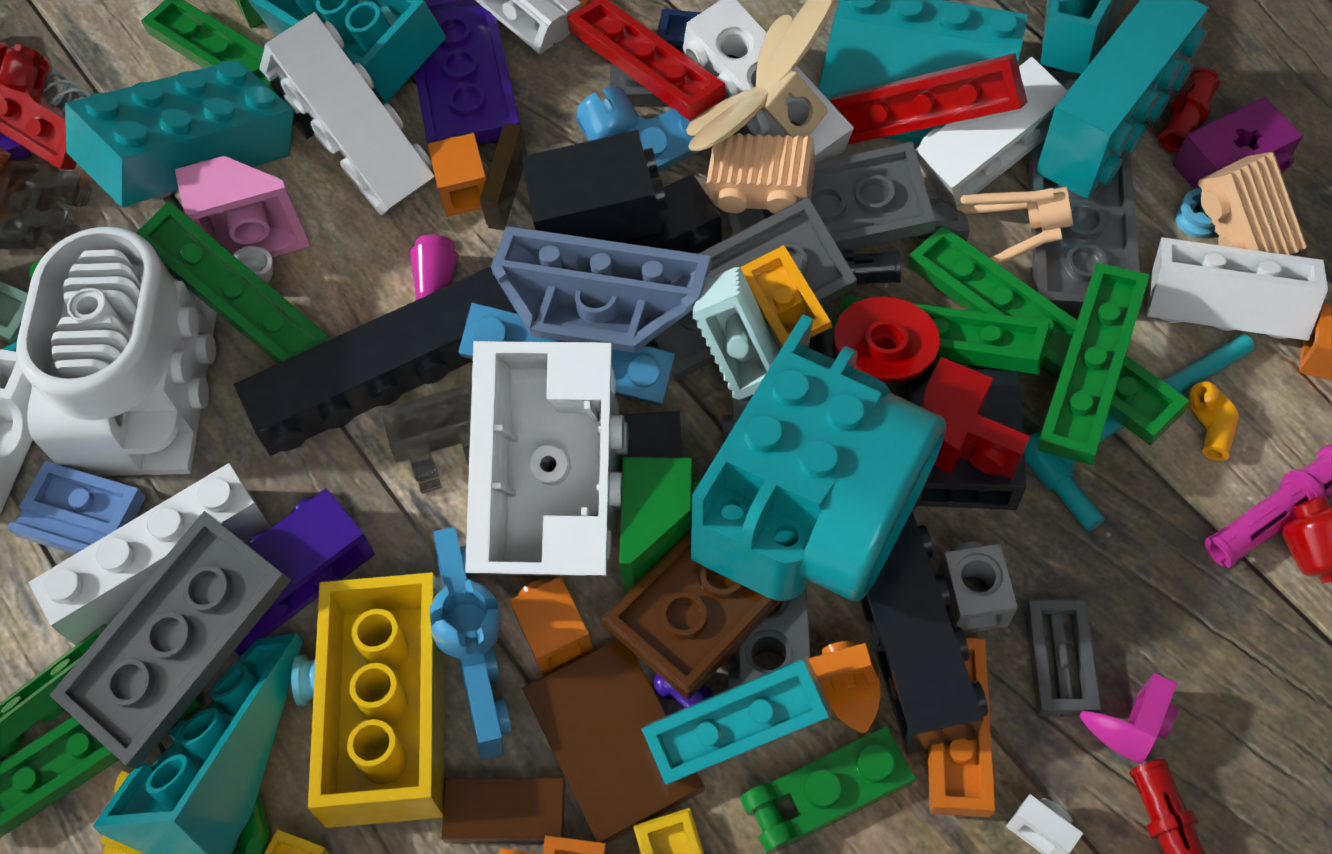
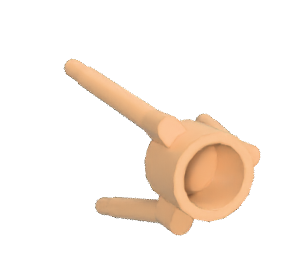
M1067 186L1039 191L963 195L960 198L963 205H959L956 208L958 212L962 211L964 214L1028 209L1031 229L1042 228V233L990 257L997 264L1009 261L1045 243L1063 240L1061 229L1074 226Z

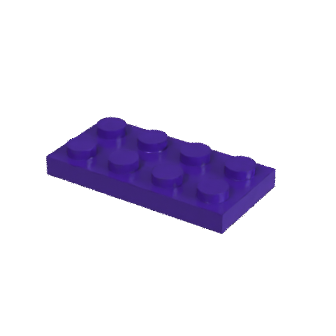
M424 0L446 35V39L415 72L427 143L474 133L477 144L499 140L502 128L506 123L520 125L496 18L475 0Z

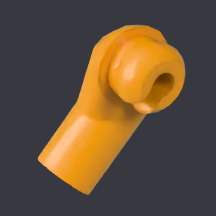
M1208 381L1198 382L1191 387L1188 398L1193 414L1207 430L1202 454L1213 461L1228 460L1239 422L1238 410L1215 384Z

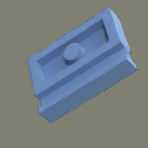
M45 461L19 505V508L22 510L16 522L10 521L7 529L16 537L76 554L135 519L146 496L139 488Z

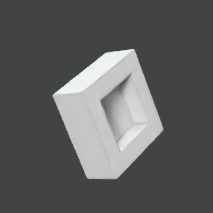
M1031 794L1027 796L1006 825L1009 830L1041 854H1069L1083 834V832L1071 824L1073 822L1072 817L1061 806L1045 798L1039 801Z

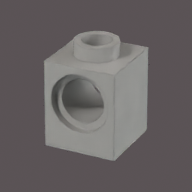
M972 541L958 544L952 547L950 551L945 552L938 575L944 577L949 590L951 604L950 608L946 610L952 627H960L963 633L1008 627L1018 607L1001 544L983 546L980 542ZM966 577L978 578L984 582L988 591H972L965 586L962 579Z

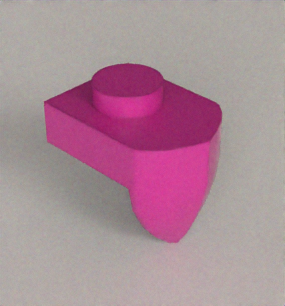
M1154 672L1139 690L1127 722L1105 714L1082 711L1079 717L1087 728L1107 747L1142 765L1150 753L1157 736L1165 739L1175 722L1179 707L1170 702L1177 682Z

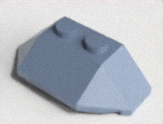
M506 226L491 269L531 336L565 342L612 343V349L635 353L693 310L695 302L699 300L705 287L711 266V256Z

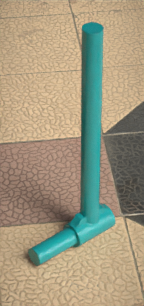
M1241 334L1164 379L1163 382L1182 394L1191 389L1196 383L1206 380L1253 352L1255 349L1254 342L1248 335ZM1108 415L1100 442L1125 428V426ZM1037 432L1030 435L1024 450L1026 464L1049 492H1055L1087 532L1098 527L1105 518L1072 479L1074 475V461L1038 451L1041 434Z

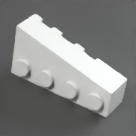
M314 12L265 44L259 69L269 81L276 77L281 80V86L285 92V101L294 109L296 114L299 112L305 114L307 112L313 120L310 123L315 137L332 154L339 151L344 156V159L340 161L342 170L379 215L383 216L423 188L435 177L430 171L433 167L432 162L420 145L416 143L411 145L401 131L404 127L403 122L394 108L388 103L382 105L371 90L374 88V83L365 68L359 63L353 65L342 50L344 42L336 28L328 21L323 24Z

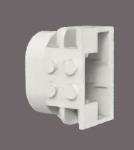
M95 227L79 231L58 242L38 263L31 279L16 345L19 366L32 384L27 410L28 428L34 442L55 464L91 475L191 474L201 408H206L209 401V388L206 376L208 364H212L216 357V344L213 333L217 313L187 289L183 281H178L168 272L155 249L147 240L130 230L118 227Z
M473 341L465 573L481 575L607 576V562L610 559L612 550V533H616V519L618 511L621 510L622 455L628 454L629 440L628 422H624V416L619 415V403L615 398L616 379L612 368V343ZM556 462L555 469L548 472L549 467Z

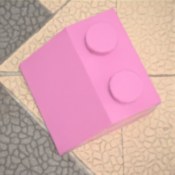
M226 156L175 169L184 214L231 254L234 255L236 251L243 247L257 246L264 248L272 257L311 247L282 179Z

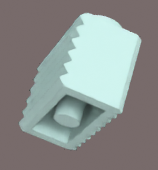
M734 267L707 278L702 294L693 306L692 319L697 320V328L702 329V337L706 338V346L710 347V354L715 356V363L719 364V372L723 373L724 381L728 382V389L732 390V398L740 400L755 393L780 350L741 268Z

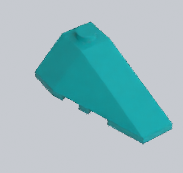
M298 634L257 639L210 688L209 696L213 701L205 710L194 715L188 722L181 719L168 733L175 742L151 767L143 762L138 769L135 768L126 777L93 827L100 834L144 854H232L237 846L238 837L253 812L291 683L293 659L296 655H299L303 640Z

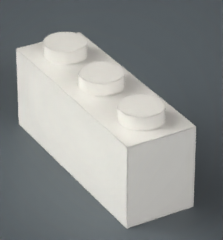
M1030 57L1019 66L1028 101L1021 109L946 124L942 128L930 131L923 138L920 146L915 149L921 171L956 208L959 205H963L960 201L963 195H972L980 192L1046 139L1054 109L1068 91L1033 57Z
M1161 237L1147 287V317L1160 318L1171 323L1187 322L1213 326L1224 331L1240 330L1266 334L1277 339L1294 338L1309 341L1328 291L1324 260Z

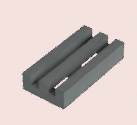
M1086 599L1028 600L1025 606L1037 717H1049L1051 714H1060L1061 717H1073L1075 713H1081L1082 711L1099 713L1101 706ZM1042 614H1048L1058 699H1052ZM1062 614H1071L1082 699H1073Z

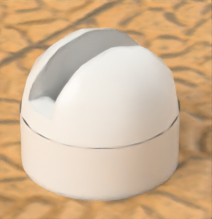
M247 246L234 253L238 260L267 284L270 282L273 275V259L267 250L257 246Z

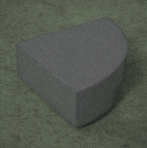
M927 190L936 220L935 231L944 225L967 241L970 229L965 214L962 211L958 212L952 205L944 201L941 194ZM933 233L919 235L918 239L926 240Z

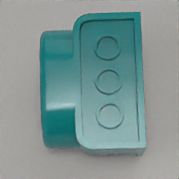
M802 314L692 494L691 560L767 598L777 601L792 600L800 596L808 587L810 581L850 601H859L872 588L905 526L936 461L945 437L947 425L941 415L892 394L885 383L876 377L855 369L858 351L845 346L835 360L810 349L809 343L813 318Z

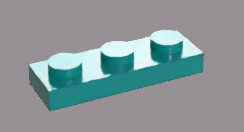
M808 656L653 721L645 725L641 730L666 785L826 719L833 712Z

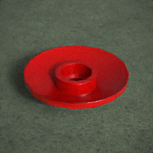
M870 297L853 303L840 314L833 332L835 350L838 355L845 346L858 351L855 369L876 377L882 382H903L920 376L934 364L940 348L938 327L929 314L914 303L895 297Z

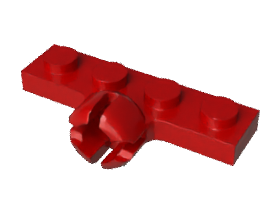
M0 42V132L57 168L75 170L77 163L66 153L65 112L50 104L44 98V89L47 88L52 72L51 61L44 55L40 57L39 52L29 47L16 44L8 48L6 42Z

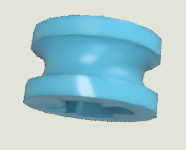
M1201 188L1187 192L1176 213L1178 227L1187 235L1196 238H1206L1216 233V226L1211 223L1212 219L1204 214L1205 212L1201 205ZM1195 208L1198 213H1194L1193 209Z
M306 654L296 655L292 664V693L297 706L308 705L314 696L315 659L309 660Z

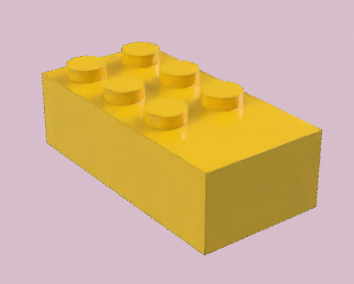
M433 572L319 583L308 809L325 828L443 818L445 653L436 645L431 634L430 606L435 596L441 591Z

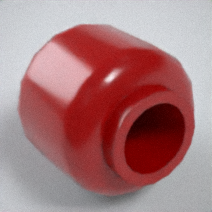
M1321 495L1293 506L1292 509L1296 517L1288 521L1283 526L1281 532L1298 570L1306 576H1318L1321 583L1332 582V504L1329 503L1326 495Z

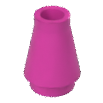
M423 235L415 240V246L409 251L416 300L449 286L459 258V254L455 251V243L451 239L440 235Z

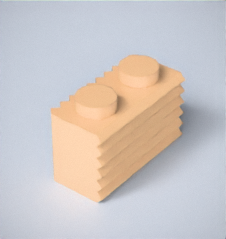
M737 133L714 145L706 182L709 198L715 207H719L728 213H740L747 208L768 209L773 214L806 197H809L811 200L815 170L813 138L810 136L802 138L799 135L794 138L789 135L782 137L779 134L775 137L769 134L763 137L760 134L752 136L749 133L743 136Z
M1274 152L1247 156L1198 181V186L1202 189L1201 205L1204 212L1212 219L1211 223L1216 226L1215 232L1219 235L1218 245L1291 255L1307 248Z

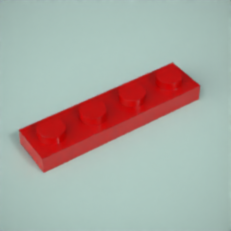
M594 0L567 16L569 32L689 121L725 98V83L609 0Z
M1015 53L838 94L829 100L854 127L848 144L1021 109L1028 102Z

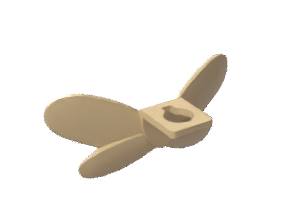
M807 0L794 20L791 15L787 14L780 16L774 21L766 33L759 52L756 87L713 105L690 122L686 129L688 135L694 136L688 145L690 151L705 150L726 140L746 125L759 110L766 111L786 135L793 138L797 135L802 138L810 136L827 115L828 109L793 69L820 34L831 14L835 0ZM788 95L792 98L802 97L809 106L808 118L800 126H795L788 118V105L784 102Z

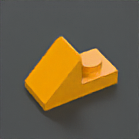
M784 245L740 267L774 340L780 348L785 344L802 314L813 318L810 338L832 327L830 319Z

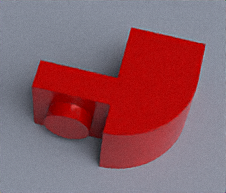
M941 357L928 382L921 406L941 415L947 425L945 437L934 464L943 471L952 474L959 457L970 461L975 468L991 475L1001 474L1012 479L1030 436L980 415L993 381L992 377Z

